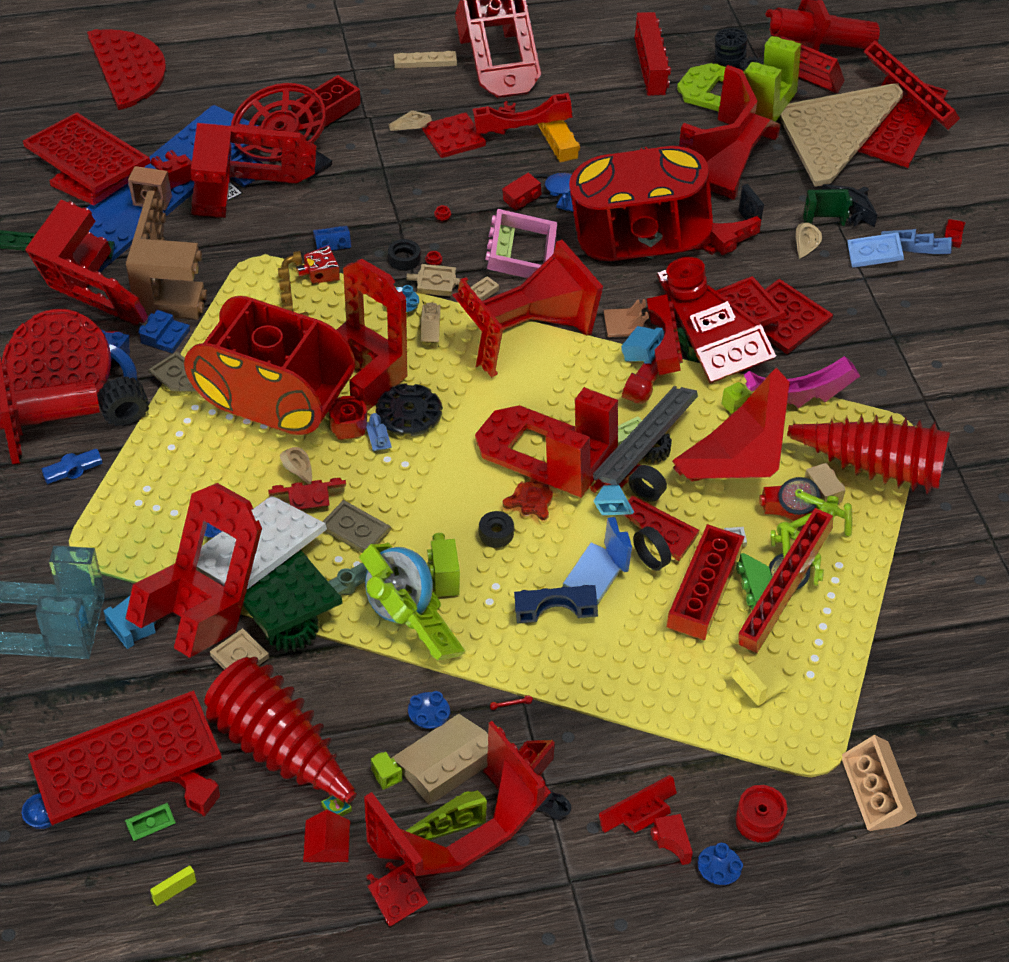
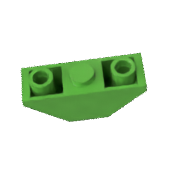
M740 553L739 562H736V570L742 577L741 586L747 593V605L751 606L753 610L771 581L772 575L769 566L745 553Z

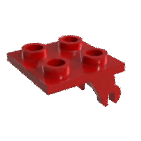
M388 862L386 868H389L390 872L380 879L374 877L371 873L366 876L371 881L368 888L389 927L428 904L417 880L406 863L396 867L391 862Z

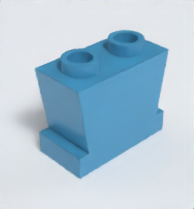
M637 326L621 346L625 361H644V363L651 364L656 357L655 349L664 338L663 328H655L654 330Z
M130 596L112 609L110 606L103 610L106 623L127 649L134 646L135 641L156 633L154 627L156 621L143 628H139L125 619Z

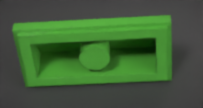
M168 802L125 820L133 841L176 823Z

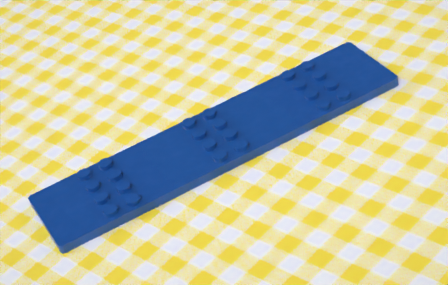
M212 105L149 156L150 161L153 157L158 156L163 162H167L168 160L165 158V155L170 150L174 151L177 156L185 154L192 161L197 123L231 126L234 114L216 105ZM241 118L239 124L249 125L250 121ZM231 143L232 161L241 154L235 143ZM240 144L242 148L248 146V144ZM151 163L144 167L156 169L154 166L151 165ZM194 181L171 188L172 198L166 210H163L166 216L193 194ZM129 182L96 205L90 204L87 207L92 212V216L96 221L89 232L98 238L103 237L107 241L115 242L112 259H106L98 272L105 269L132 245L143 207L133 205Z

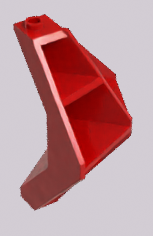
M775 368L740 408L711 434L672 461L675 464L674 470L680 476L684 474L691 482L706 478H765L773 476L780 467L790 382Z

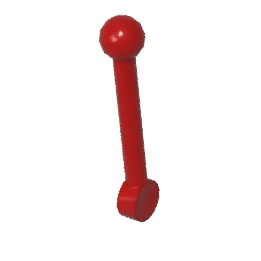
M527 695L525 698L501 703L491 702L490 708L496 710L498 707L513 704H531L533 697Z

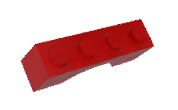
M195 770L163 781L182 785L186 790L185 800L187 807L203 816L207 815L220 797L218 784L210 778L206 779L200 776Z

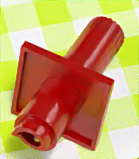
M801 0L797 10L778 7L775 10L768 9L765 13L766 17L771 18V36L779 38L783 36L819 51L820 44L866 49L874 40L878 42L880 36V27L877 22L829 15L823 0Z
M0 357V430L5 429L12 464L20 463L18 455H22L21 445L17 444V442H20L19 436L23 435L21 426L100 413L94 379L15 390L13 382H9V377L4 376L8 375L6 363L2 364Z

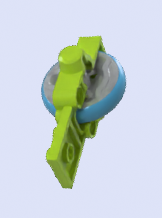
M389 542L385 544H370L359 558L367 568L365 588L367 598L374 611L385 620L406 624L408 627L415 629L419 638L426 644L430 654L437 661L460 657L465 650L437 612L441 607V602L432 591V576L425 560L415 551L405 547H392Z

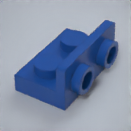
M347 226L313 230L317 250L329 246L331 250L351 247L350 232Z

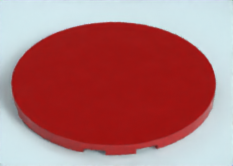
M53 309L34 315L33 318L22 323L14 331L12 338L5 346L2 364L6 363L8 375L4 376L9 377V382H13L15 390L94 379L98 395L99 390L103 388L109 377L111 352L104 333L91 319L76 311Z

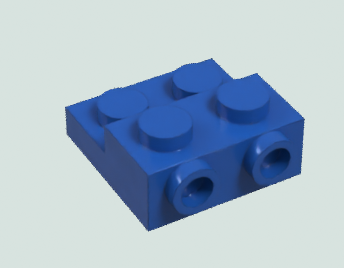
M157 310L154 314L151 313L149 315L148 323L141 325L139 329L141 343L173 354L190 332V325L175 321L172 314Z

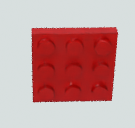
M467 113L427 123L426 127L422 128L441 158L486 146L485 139L481 133L477 134L475 124Z

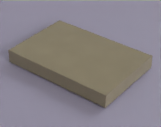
M342 500L322 521L326 523L327 528L324 532L361 553L370 544H378L391 530L390 525L345 500Z

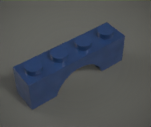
M596 585L552 589L543 588L541 590L514 592L517 623L537 622L540 615L552 607L568 608L575 613L577 618L598 617Z

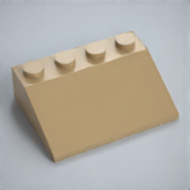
M457 714L442 726L437 727L391 758H394L397 766L401 767L404 777L423 799L431 805L487 767L488 733L462 715Z

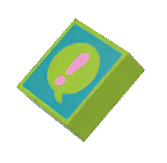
M334 796L321 801L325 810L328 809L340 816H344L352 811L350 804L342 802Z

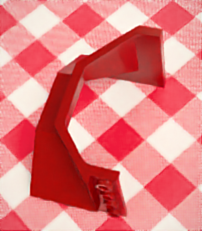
M727 65L724 71L717 120L729 125L701 129L683 123L679 146L692 149L705 158L709 170L710 191L735 200L738 194L741 175L753 147L761 136L776 140L779 136L781 124L755 114L757 99L743 70Z
M559 240L556 242L552 256L520 286L481 301L467 284L468 279L465 277L460 279L458 292L452 295L482 331L476 367L482 365L483 370L492 378L498 374L496 365L502 334L505 329L527 320H538L574 326L582 334L591 336L603 285L563 240Z
M491 721L488 727L487 767L483 769V772L499 791L493 819L451 845L444 847L400 829L371 792L364 796L367 842L379 858L404 860L415 876L460 871L510 840L549 796L551 791L545 785L543 778L533 771L530 762L519 754L517 746L508 741L503 729L497 727Z

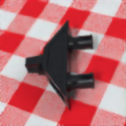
M823 184L822 190L848 189L849 196H852V206H849V213L852 216L848 219L850 224L854 222V226H856L863 220L875 227L878 214L867 197L869 191L867 187L863 186L857 190L853 187Z

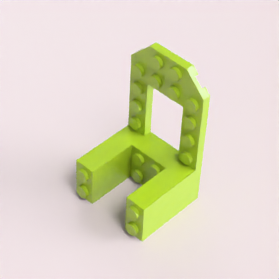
M771 36L765 44L764 65L751 62L745 70L744 74L757 99L756 115L776 122L797 93L800 43ZM713 63L691 67L677 84V90L682 94L684 102L719 112L721 96L714 95L710 91L718 81L723 82L726 67Z

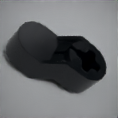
M551 791L537 810L548 813L554 819L561 820L571 812V804L562 794Z

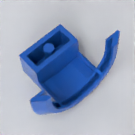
M102 330L110 347L111 361L119 363L124 377H129V379L133 377L137 380L136 367L129 357V335L121 332L108 333Z

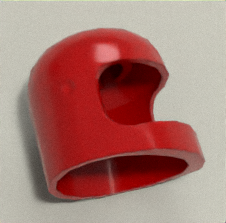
M631 373L626 381L621 397L637 404H645L652 395L653 384L650 380Z

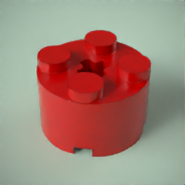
M342 396L336 399L329 410L330 429L337 439H352L365 434L367 429V407L364 401H359L354 396Z

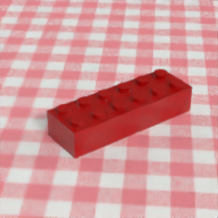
M655 12L637 13L634 36L647 96L666 95V89L669 88L668 76L671 75V67L668 66V56H666V47H663L664 38L661 37L662 32L661 28H659V18H656Z
M709 524L706 525L669 611L667 628L706 640L735 569L736 562L742 552L745 536Z

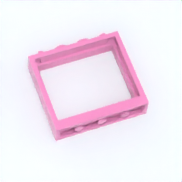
M497 209L496 215H492L491 225L493 227L490 228L489 232L491 239L488 240L487 249L490 251H487L485 260H488L487 269L529 278L541 265L496 255L500 225L547 235L544 263L554 253L557 222Z

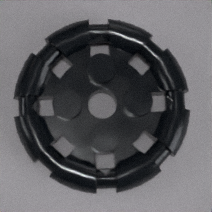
M405 383L393 386L388 392L382 393L377 400L375 412L380 416L381 424H384L391 433L404 436V434L417 436L428 432L429 428H434L439 423L443 407L438 395L432 393L428 387L420 384L407 385ZM410 406L413 407V409L407 410L405 409V407ZM404 424H411V427H406Z

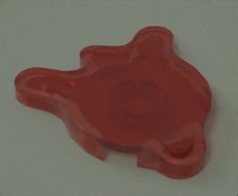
M531 478L530 482H520L515 488L514 494L505 498L502 501V505L505 509L519 506L523 515L535 514L539 519L546 520L549 517L547 508L553 500V491H551L548 484Z

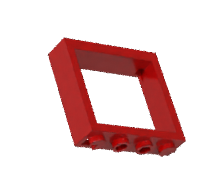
M783 36L780 37L781 39L793 41ZM801 44L798 77L838 94L845 81L838 59Z

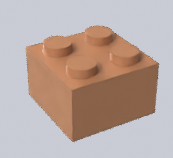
M135 166L128 179L133 205L143 207L147 191L160 192L161 200H164L163 210H166L172 198L168 172Z

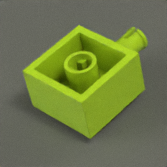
M435 533L432 536L431 549H427V565L431 572L435 595L437 597L459 595L460 569L455 539H445L443 533Z

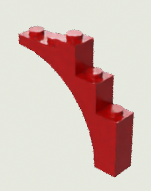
M756 216L734 223H713V229L709 238L695 249L697 250L701 246L705 247L708 244L716 246L717 251L721 255L732 252L736 249L738 242L760 233L761 219Z

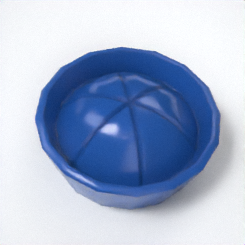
M41 793L27 799L21 812L24 821L36 829H45L52 826Z

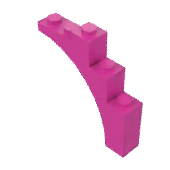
M844 356L819 371L787 379L790 382L787 403L790 405L794 404L800 408L813 397L816 399L820 398L826 402L859 378L860 374L854 364ZM751 371L744 374L747 381L745 384L751 392L755 391L766 379Z

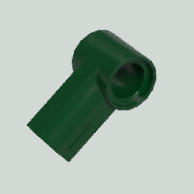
M682 327L677 329L680 347L686 352V358L689 361H699Z

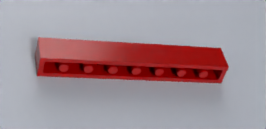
M874 40L864 50L869 61L894 83H898L903 91L947 130L960 119L955 109L877 41Z
M814 508L739 631L740 646L755 653L759 652L833 529V515Z

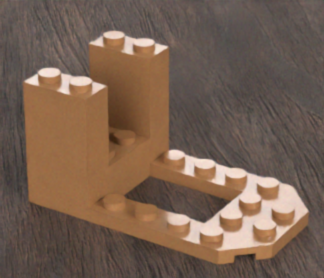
M147 191L126 261L131 293L140 299V303L145 308L148 316L159 310L172 314L173 318L199 320L200 313H203L204 310L203 300L207 299V290H204L203 282H194L193 280L195 274H198V261L202 259V251H199L198 243L165 241L163 238L164 223L166 222V213H163L164 200H161L160 192Z

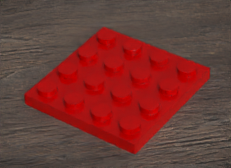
M63 172L55 175L49 182L56 189L89 204L96 205L127 184L130 176L119 180L116 184L110 185L96 194Z
M753 276L716 290L759 322L762 327L786 318L785 311Z
M778 279L765 289L785 311L786 318L766 325L763 329L769 342L786 354L790 353L833 319L831 312L781 279Z

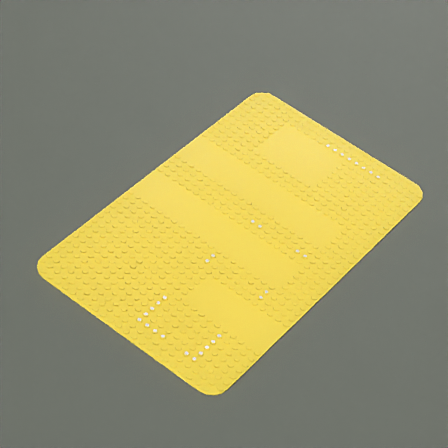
M264 254L239 262L225 280L182 350L181 355L185 358L190 348L206 340L219 322L221 307L231 297L247 296L282 308V305H285V303H282L280 293L284 292V290H280L279 280H283V278L279 279L278 268H281L284 259ZM295 262L290 263L288 268L294 312L299 314L308 312L309 317L323 321L338 329L346 322L343 273H339L340 280L311 283L308 275L298 277L296 266L300 265H295ZM417 293L419 296L418 307L413 311L406 312L408 376L399 384H420L428 387L432 393L438 395L443 409L441 410L442 417L434 428H429L428 432L417 436H411V434L401 436L387 430L392 448L373 451L367 429L361 437L337 439L330 429L329 411L315 431L303 435L290 434L223 411L205 400L197 391H171L162 383L148 406L149 410L139 420L75 524L69 538L71 555L80 566L96 573L136 583L175 564L192 493L219 483L248 499L253 508H255L270 497L268 490L272 489V486L283 485V487H291V484L302 482L303 485H308L298 475L287 470L280 459V454L283 451L292 447H298L303 449L309 457L312 481L322 480V483L330 482L332 478L346 480V487L328 489L330 506L301 511L323 521L342 500H345L391 526L390 532L378 544L389 542L392 547L411 549L418 553L426 563L428 562L427 549H431L432 536L435 533H443L445 539H455L460 569L459 595L437 597L441 602V607L437 612L465 650L460 657L437 661L430 654V650L419 638L415 629L408 627L406 624L390 622L380 617L369 603L365 582L358 585L352 594H342L343 604L317 615L319 620L317 637L523 697L530 695L534 700L788 774L816 777L828 774L840 765L843 758L842 754L847 750L910 483L905 481L898 489L896 479L890 478L884 485L882 475L876 474L870 481L868 471L864 469L856 476L853 465L849 464L842 470L840 460L835 458L832 462H829L827 454L823 452L817 453L816 449L791 439L790 436H787L789 425L802 423L816 424L817 422L818 424L830 423L831 419L834 423L843 422L846 416H848L849 422H857L861 414L863 415L864 422H872L876 414L879 423H886L891 415L894 424H901L905 418L898 413L835 397L830 398L826 402L820 398L816 399L813 397L800 408L794 404L790 405L787 403L780 467L773 476L765 478H706L691 482L684 474L680 476L674 470L675 464L672 461L711 434L731 416L729 411L721 404L723 391L737 382L745 384L747 381L744 374L736 373L709 383L700 363L683 359V363H680L681 371L658 375L653 383V392L650 399L645 404H637L621 396L628 377L631 373L636 374L644 361H625L621 351L623 344L527 320L503 330L496 365L498 374L491 378L483 370L482 365L476 367L482 331L458 302ZM363 294L365 326L388 339L387 307ZM426 303L441 305L439 342L421 341L422 308ZM355 367L354 373L351 376V378L362 369ZM349 381L338 398L350 396ZM673 386H677L678 389L683 387L697 390L698 397L666 432L672 439L669 457H666L665 461L661 459L660 463L655 460V463H651V460L646 462L645 457L638 462L640 465H648L657 469L664 476L667 483L665 492L657 501L648 502L635 495L629 483H626L621 489L628 500L631 496H634L697 528L699 535L680 561L671 555V562L658 571L652 570L640 559L634 547L633 536L641 529L625 515H601L593 501L602 487L596 493L592 492L589 487L583 497L580 498L485 460L480 455V450L475 440V433L493 411L518 405L575 426V398L584 387L618 400V426L637 416L643 420ZM376 405L367 412V422H369L370 415L376 413ZM408 406L405 409L411 410L413 407ZM907 420L908 426H913V425ZM404 424V426L411 427V424ZM526 428L511 449L547 463L546 436ZM655 444L653 447H660V445ZM827 463L830 469L834 470L837 479L845 487L843 501L838 503V507L844 510L846 503L852 505V535L846 536L844 534L845 519L835 516L833 529L818 552L821 555L820 569H824L823 581H819L818 586L814 585L815 568L814 566L811 567L808 582L802 588L795 590L758 653L739 645L738 633L752 612L751 606L747 605L746 590L742 589L741 574L737 573L736 566L706 640L666 627L669 611L707 524L721 529L744 527L747 545L742 547L741 553H745L769 566L773 558L783 553L782 543L776 542V547L771 546V530H775L776 535H778V524L781 522L791 523L793 520L780 515L764 513L763 506L761 507L759 504V496L762 495L763 488L782 486L789 479L805 477L806 469ZM642 479V480L644 481V483H646L648 486H650L651 488H653L652 485H651L649 482H647L646 480ZM794 482V483H791L790 485H802V484H805V483H804V482ZM289 494L274 496L290 505ZM501 511L513 519L514 537L508 545L494 548L485 545L479 537V522L488 512ZM615 517L619 531H628L631 541L632 552L629 571L623 572L620 570L599 604H597L598 617L577 618L575 613L568 608L552 607L544 611L537 622L517 623L514 592L563 587L564 581L590 543L606 549L604 539L607 518ZM493 527L491 530L500 532L502 529L500 527ZM799 527L796 530L801 531L802 527ZM326 532L320 534L301 549L327 581L337 577L341 569H351L362 563L359 558L362 554L360 551ZM644 535V541L648 550L661 562L655 545ZM204 536L202 546L212 538ZM790 538V547L792 546V544H793L794 541H795V540H793V539H791V538ZM784 558L779 559L773 565L771 571L772 577L774 576L775 572L777 571L778 567L780 566ZM242 605L240 614L253 618ZM764 656L786 678L789 686L757 706L731 676L734 662L742 659L748 665Z

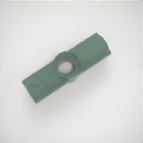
M360 563L351 569H341L337 577L328 582L340 596L342 594H352L358 585L365 582L367 568L363 563Z

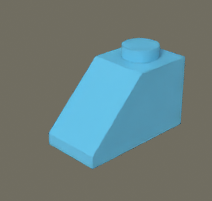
M604 485L593 501L601 515H628L634 513L619 485Z

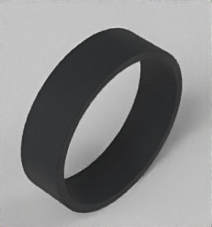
M646 526L634 534L633 543L640 559L649 568L658 571L671 562L669 546L656 529ZM644 535L655 545L661 562L648 550L644 541Z

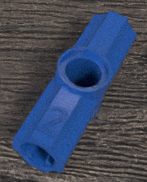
M93 449L77 456L74 453L66 454L60 462L41 468L46 483L49 484L65 477L70 479L78 478L83 474L84 470L103 463L98 449Z

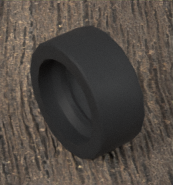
M408 239L394 241L388 248L389 264L401 271L416 268L421 261L420 246ZM400 252H410L414 254L409 258H400L396 256V254Z
M648 465L638 466L628 480L633 493L648 502L657 501L667 488L664 476L657 469ZM642 479H644V480H646L647 482H649V483L652 485L653 488H651V487L648 486L646 483H644V481H643Z

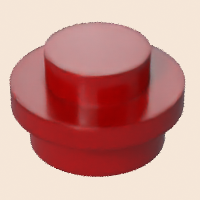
M441 205L436 208L434 216L438 220L445 221L451 217V211L447 206Z
M430 251L425 257V262L427 265L439 266L442 263V256L438 251Z

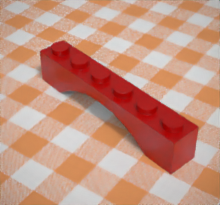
M569 93L552 95L540 106L524 112H503L489 106L473 109L477 134L573 118Z
M667 294L646 298L651 323L663 328L665 332L663 340L655 349L659 375L681 371L680 363H683L673 302L668 300Z

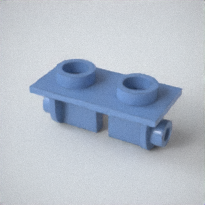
M377 413L371 414L366 428L373 451L392 448L386 426L381 424L380 416Z

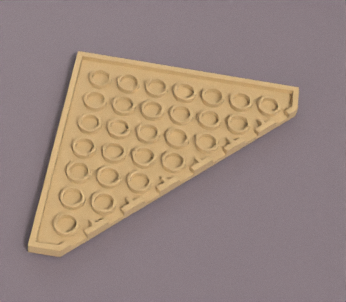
M898 83L789 103L779 118L814 186L831 184L903 97V91Z

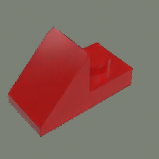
M946 220L944 238L952 237V247H961L965 226L964 221Z

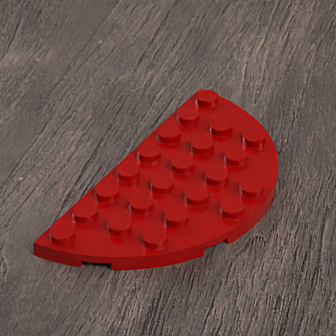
M94 29L87 32L118 110L132 107L137 104V101L149 98L162 85L166 72L165 58L159 47L151 40L134 32L123 30Z

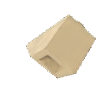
M426 303V305H423L421 341L439 342L441 305L436 303Z

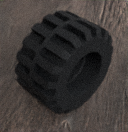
M129 377L112 379L108 384L105 383L103 385V388L99 390L97 395L104 419L109 424H114L115 426L131 425L135 421H139L141 417H144L149 410V401L143 385L133 377L130 379Z

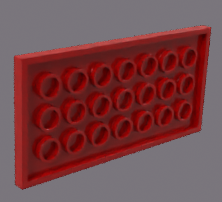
M886 76L881 86L894 84V82L888 76ZM925 83L945 100L948 90ZM903 91V97L857 152L909 168L935 118Z
M77 112L22 141L24 147L95 194L130 176L135 166L144 168L151 163L147 155Z
M194 690L28 754L51 825L222 759Z

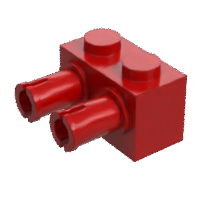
M170 150L165 155V158L168 160L167 162H163L158 156L151 159V165L157 170L168 172L170 188L191 181L192 161L185 154L177 156L174 151Z

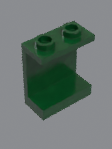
M848 189L808 190L803 211L804 223L812 224L814 217H839L841 226H845L846 219H849V206H852V196H849Z

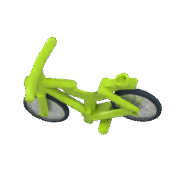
M804 477L789 479L781 486L778 497L781 506L786 511L801 515L817 508L833 515V520L835 516L845 519L844 534L846 536L852 535L853 517L852 505L850 503H846L844 510L838 507V497L828 496L827 502L820 499L818 486L812 480ZM811 513L791 523L781 522L777 526L778 535H776L775 530H771V546L776 547V542H780L783 548V553L773 558L769 564L772 577L791 548L790 538L796 540L800 533L796 529L805 525ZM819 553L796 590L802 588L808 582L810 568L813 566L815 568L814 585L818 586V582L823 581L824 569H820L821 555Z

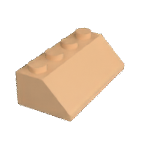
M873 735L842 754V761L867 830L874 831L897 827L917 816L888 741Z

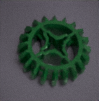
M315 616L283 631L285 635L278 633L268 638L265 634V637L272 646L276 645L278 651L283 647L286 653L289 649L296 652L298 647L303 650L304 644L310 646L311 640H315L316 633L319 631V620Z

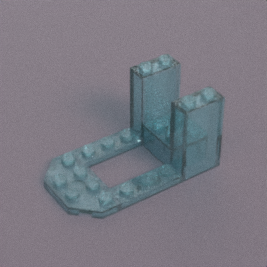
M53 545L49 564L55 585L0 581V603L37 605L36 617L41 634L0 632V654L90 658L105 595L95 548Z

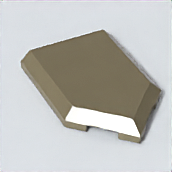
M177 351L148 369L150 374L171 391H196L186 375L184 367L185 358Z

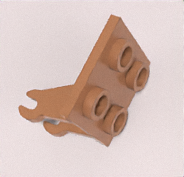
M638 299L628 309L603 310L607 336L626 337L630 336L637 326L643 327L645 321L649 318L648 312H645L644 316H642L641 312L646 306V300L643 299L640 304Z

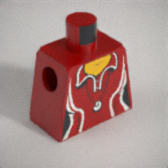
M329 246L305 254L304 265L296 266L298 277L308 275L311 283L340 280L339 266Z

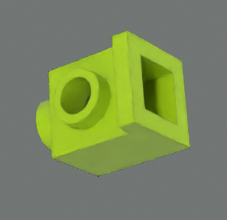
M387 752L378 753L371 758V771L383 790L402 781L401 767L397 766L394 758L390 759Z

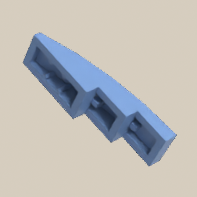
M916 229L881 232V235L899 232L902 251L926 254H951L952 237L934 238V233L916 234Z

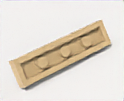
M455 51L394 54L395 68L457 66Z

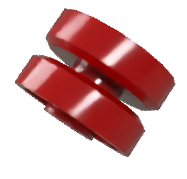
M682 257L674 260L667 267L669 291L676 299L692 300L706 292L708 284L707 277L705 276V264L702 260L694 257Z
M754 785L747 788L740 797L735 817L736 827L740 833L748 840L758 843L776 839L782 831L788 810L785 798L778 790L767 785Z

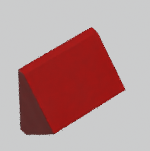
M553 740L526 741L518 751L524 759L526 758L530 762L533 771L537 775H541L554 759L555 743Z
M328 809L307 819L305 824L303 862H349L350 820Z

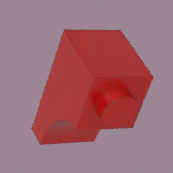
M681 814L655 818L654 826L651 828V836L653 841H657L658 848L672 851L679 858L682 865L690 864L693 851Z

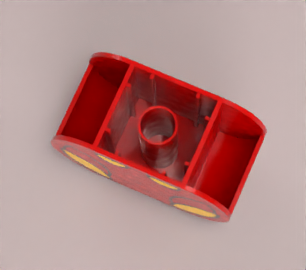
M665 146L600 155L582 163L571 175L569 187L578 243L581 249L594 259L615 261L688 251L703 244L712 232L713 215L708 164L701 154L692 149L681 146ZM656 232L663 235L662 239L652 247L638 241V237L652 240L655 238L653 235Z
M234 296L229 298L221 307L219 322L203 343L194 345L187 352L184 367L186 375L195 390L215 407L277 430L303 435L311 433L318 428L353 375L355 358L346 339L329 324L251 297Z

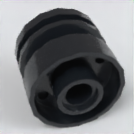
M727 28L717 32L715 35L714 62L724 67L729 65L739 68L741 60H744L747 56L746 33L736 28Z

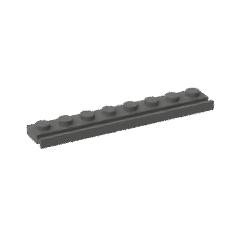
M673 386L593 473L594 480L601 479V482L618 486L698 397L697 390L683 387L678 389L677 386Z

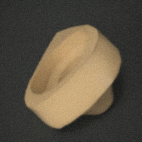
M801 223L796 228L795 237L799 259L818 247L822 240L820 230L810 223Z
M292 447L283 451L280 454L283 466L291 473L298 475L306 483L311 484L312 470L307 453L298 447Z

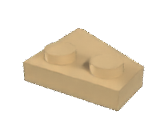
M410 111L388 126L390 131L424 128L432 119L429 114Z

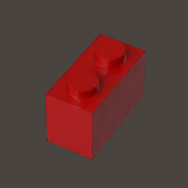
M529 172L502 188L503 200L515 211L542 195L541 183Z

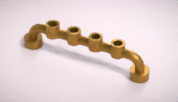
M295 251L292 256L285 258L281 268H278L279 279L283 278V280H279L280 290H284V292L280 293L281 301L285 303V305H282V308L293 312L288 265L295 262V265H303L300 251ZM308 312L300 313L302 315L308 316Z

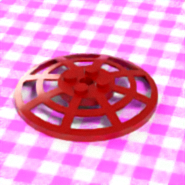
M282 83L265 87L249 96L238 107L233 116L231 126L299 132L300 130L307 129L304 135L305 140L310 135L312 128L319 126L317 132L308 141L309 143H314L324 129L327 114L321 97L314 90L301 84ZM283 92V98L280 101L270 103L265 107L259 102L260 99L268 95ZM289 92L303 93L311 98L304 105L301 102L289 100ZM315 102L318 103L322 112V119L314 121L310 111V107ZM254 105L258 112L252 117L249 125L239 124L244 113ZM282 106L281 110L272 113L268 112L275 107ZM288 106H296L300 110L295 114L288 110ZM306 113L309 123L300 124L299 118ZM263 115L265 119L263 120L261 126H254L257 120ZM235 143V146L242 154L253 160L262 162L282 160V155L278 156V153H282V149L279 147H274L273 150L256 145H248L242 148L240 144ZM257 149L271 155L270 157L258 156L249 153V151Z

